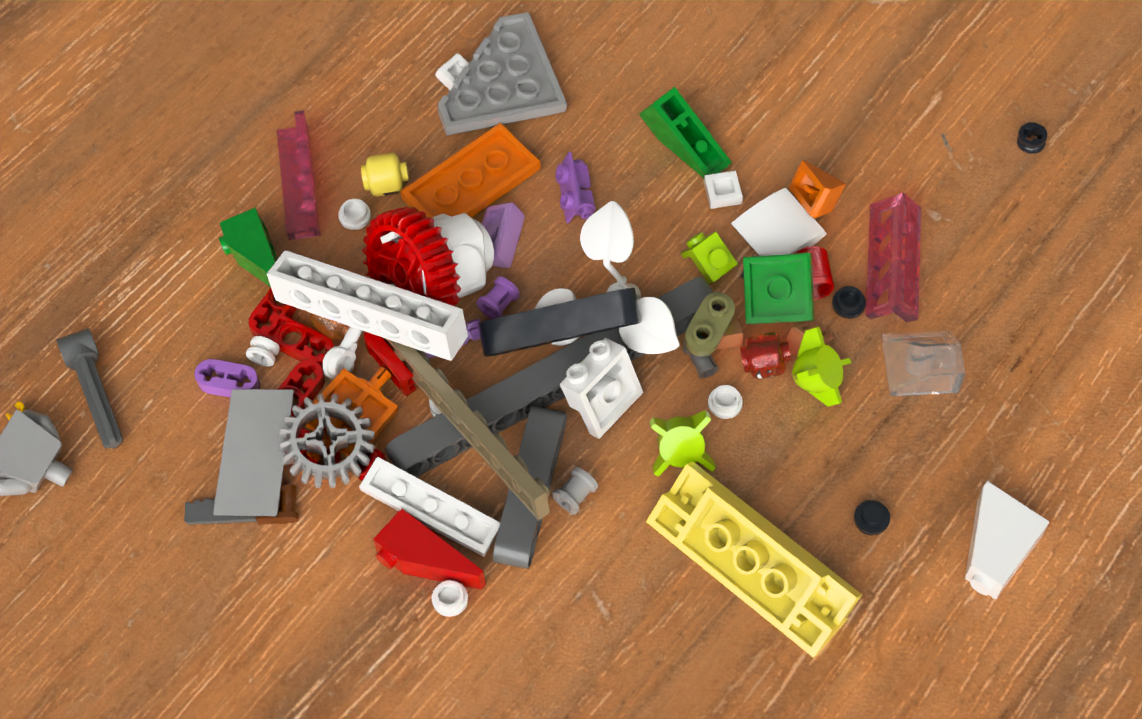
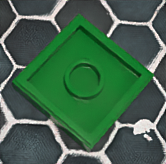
M811 253L743 257L745 319L747 325L814 321Z

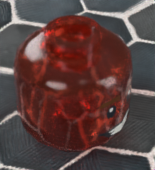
M776 332L750 336L746 339L745 346L740 347L745 373H751L754 379L780 376L786 370V362L792 361L788 341L781 342L780 336Z

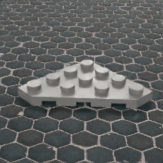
M529 12L500 17L489 37H485L475 51L469 65L465 66L454 80L453 87L446 96L444 95L439 101L437 112L446 136L492 127L499 123L507 124L566 112L567 102Z

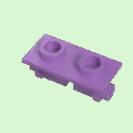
M568 152L562 164L558 165L555 175L556 182L560 185V206L564 210L566 223H570L574 215H580L582 219H588L596 210L592 191L581 190V188L589 189L591 186L588 166L583 160L577 159L573 161L572 152Z

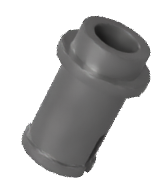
M700 333L696 334L698 338L706 339V337H702ZM685 340L683 341V352L690 356L700 379L703 377L708 378L719 370L712 355L696 356L688 351Z

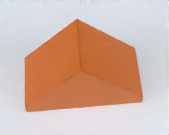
M802 160L789 189L811 217L817 218L833 211L846 184L813 164Z

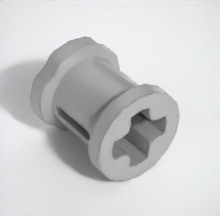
M574 467L569 480L561 489H555L552 495L559 506L571 514H577L581 502L590 492L594 493L599 486L590 474L581 468Z

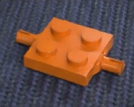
M380 367L369 381L357 378L343 368L321 393L325 397V402H331L333 394L338 395V404L340 405L349 398L352 401L350 411L360 406L363 409V413L359 419L364 417L370 418L371 425L367 430L374 431V439L398 412V406L384 397L380 390L387 380L391 378L390 372L388 370L385 371L383 367ZM318 398L313 402V404L318 403ZM329 417L334 427L338 429L347 428L348 432L353 431L342 420ZM318 418L309 422L305 427L314 432L319 425ZM324 427L322 441L324 446H326V450H328L332 445V441L327 436V429ZM356 443L348 444V448L339 451L349 456L354 450ZM306 452L309 457L312 458L313 456V459L317 462L321 458L317 453Z

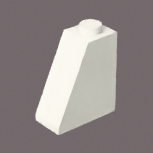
M987 481L977 500L965 579L970 582L977 592L997 599L1041 539L1049 521Z

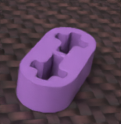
M208 359L198 364L195 369L194 376L199 388L208 394L231 398L233 389H260V382L256 371L247 365ZM212 372L217 373L218 377H212L210 381H206L205 376H211ZM244 378L249 379L250 383H244L243 387L238 386L237 382H243Z

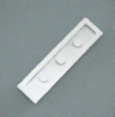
M379 457L376 458L359 486L362 492L398 511L401 508L423 525L485 557L497 536L500 522Z

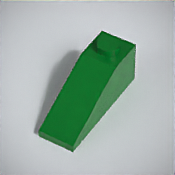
M675 86L639 113L656 138L703 179L704 175L720 173L732 163Z
M256 207L219 222L223 236L219 237V241L225 254H232L239 266L271 287L267 273L278 260L267 227Z

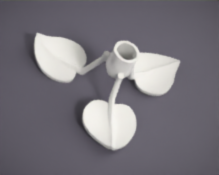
M611 201L592 214L584 223L580 234L581 246L589 258L593 260L604 259V266L616 278L617 283L612 284L607 292L635 288L642 322L619 328L623 342L630 349L645 354H661L675 350L680 346L669 307L665 302L656 297L641 298L639 288L632 283H626V277L621 276L610 262V260L613 262L626 261L634 245L633 230L626 212L616 201ZM554 289L546 293L539 300L535 309L576 300V296L570 289ZM580 337L551 344L565 346L576 342Z

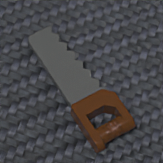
M291 484L281 485V512H277V516L213 515L215 499L212 501L206 498L203 502L195 500L193 504L185 502L184 520L188 525L257 522L259 525L298 522L299 514L295 512L296 486Z

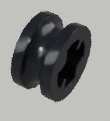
M1038 123L1024 124L1018 132V147L1023 152L1029 154L1041 152L1046 144L1047 130ZM1032 135L1038 137L1037 139H1032V141L1027 140V137L1030 138Z

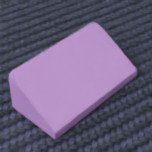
M513 202L487 207L482 221V225L487 230L493 243L494 261L492 266L511 267L524 223L525 215Z

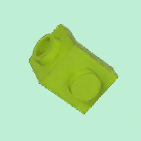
M703 232L696 234L686 242L688 248L680 253L683 259L691 257L708 284L715 282L738 264L717 232L704 235Z

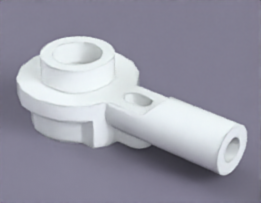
M350 326L340 346H335L326 353L323 359V371L327 377L334 379L343 368L350 373L352 372L356 359L354 353L357 348L356 342L363 330Z

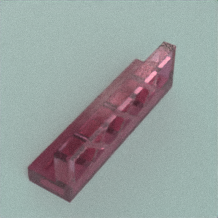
M304 110L294 111L296 127L277 130L288 240L321 236L310 132Z
M905 193L870 204L865 313L870 319L895 313L906 323L918 320L921 207ZM892 209L891 215L882 224L881 212ZM889 233L891 241L881 252L880 243ZM888 261L890 262V269L880 280L878 278L879 271ZM886 289L889 290L888 302L877 306L879 297Z

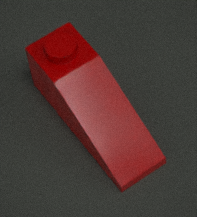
M402 508L373 538L377 552L375 556L388 569L395 567L403 574L440 582L453 580L465 587L482 590L486 585L482 569Z

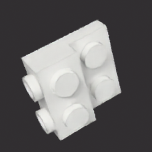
M607 338L594 342L589 348V355L580 364H574L569 367L566 372L567 377L560 383L569 406L580 412L589 434L598 439L643 393L626 348Z

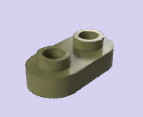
M714 292L703 299L685 333V345L692 354L704 357L711 355L717 349L735 313V304L728 295ZM719 304L724 309L722 311H715L712 306ZM699 332H705L708 334L709 337L706 339H700L697 337L696 334Z

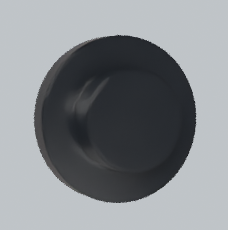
M845 286L833 296L832 308L836 314L843 318H856L865 310L866 299L856 287Z
M864 501L855 510L854 523L862 533L878 535L888 528L890 513L886 506L878 501Z

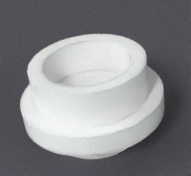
M349 199L342 204L338 217L343 227L350 230H358L370 222L371 212L368 205L363 201Z
M719 386L709 395V410L718 418H733L742 409V396L732 386Z
M453 580L440 583L432 593L433 607L439 614L444 616L460 614L468 604L466 588L461 583Z

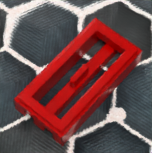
M368 332L364 333L367 352L380 367L390 372V380L401 393L407 397L416 391L415 382L412 380L413 374L384 339Z

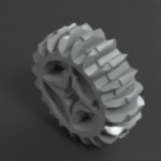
M321 393L318 394L317 404H313L312 400L306 397L304 399L306 409L304 410L300 406L294 405L292 412L295 417H284V424L289 428L279 430V437L285 440L278 444L279 451L288 452L282 457L283 463H294L290 468V473L295 476L304 471L301 477V482L307 484L311 477H315L316 488H321L323 479H329V487L335 488V478L338 477L341 478L345 485L350 482L349 471L354 476L359 477L361 469L357 464L368 466L370 458L365 454L374 452V445L367 442L374 439V431L367 430L371 425V420L368 417L359 419L363 409L359 406L350 411L352 401L347 398L340 405L338 404V395L336 394L332 395L331 402H325V397ZM329 417L342 420L353 431L348 432L347 428L338 429L334 427ZM318 418L319 425L314 432L305 434L303 438H298L301 430L309 422ZM324 427L327 429V436L332 441L330 455L327 454L326 446H324L322 441ZM356 443L352 453L342 462L335 464L336 453L341 449L348 448V444ZM306 450L307 453L319 454L324 461V465L312 463L300 451Z

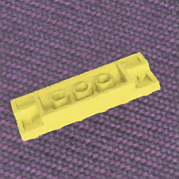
M693 461L685 465L670 491L661 496L646 521L813 658L848 620L847 616L862 596L855 588Z

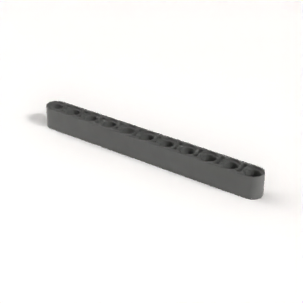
M702 277L692 279L658 297L665 302L672 313L677 337L686 332L703 299L707 295L714 293ZM716 304L712 308L715 311H720L722 306ZM619 328L587 335L467 399L468 407L472 412L478 410L482 414L492 434L495 432L500 433L528 418L532 406L546 408L565 398L560 383L567 377L566 372L569 367L574 364H580L589 355V348L594 342L607 338L624 346L631 361L645 353H639L630 349L623 342ZM441 413L394 438L386 446L385 452L394 466L417 478L469 450L472 446L445 415Z

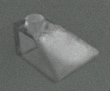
M950 330L882 334L881 338L890 396L959 393L966 372L961 344Z

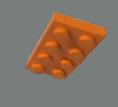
M499 123L401 190V198L410 208L415 207L418 211H424L426 218H432L440 214L452 217L462 213H466L472 218L539 171L541 163L516 137Z

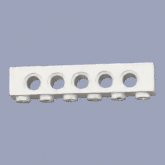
M286 250L267 273L275 300L450 361H452L468 337L463 309Z

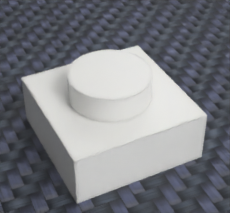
M457 53L437 70L435 76L451 90L454 80L469 63Z
M736 171L704 175V186L710 209L742 204L743 196Z

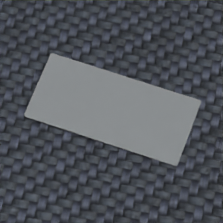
M232 390L213 515L277 516L284 467L282 457L285 455V452L279 451L278 444L285 440L279 437V430L289 428L284 424L283 419L285 416L291 415L294 390Z

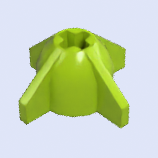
M820 326L809 329L804 333L796 361L792 368L793 379L799 387L809 392L826 406L842 403L838 390L843 380L842 366L850 364L851 360L850 357L840 360L836 351L829 345H825Z
M704 410L688 418L677 416L664 420L653 417L649 421L651 428L658 433L657 442L660 453L652 467L653 473L657 477L669 465L685 467L687 463L692 461L694 463L698 461L713 472L716 468L715 462L705 452V441L701 431L711 421L710 414Z

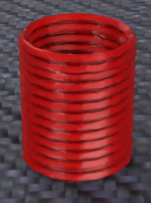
M807 246L796 251L794 254H812L814 300L830 295L835 286L826 249L820 246Z

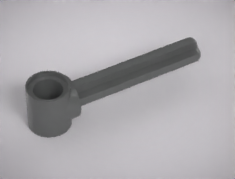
M87 328L56 339L66 367L76 371L103 446L106 449L117 448L118 445L123 443V437L95 365L100 355L90 329Z

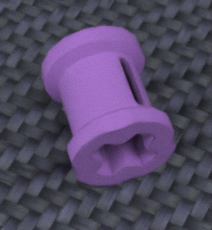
M499 276L494 280V287L486 296L479 297L476 303L480 311L488 318L503 317V311L511 301L518 300L520 292L511 281Z

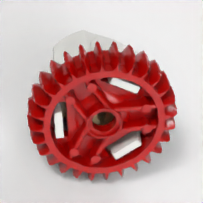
M399 207L383 212L371 220L370 226L366 228L367 235L363 238L364 243L367 245L362 249V252L366 255L363 263L368 267L367 276H370L371 279L455 307V304L460 301L461 297L477 292L485 286L486 272L492 267L494 261V248L490 235L480 222L472 219L466 213L452 217L440 214L432 218H426V213L418 211L415 207Z

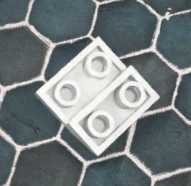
M786 188L761 200L731 223L759 256L794 254L801 248L815 245L827 234Z

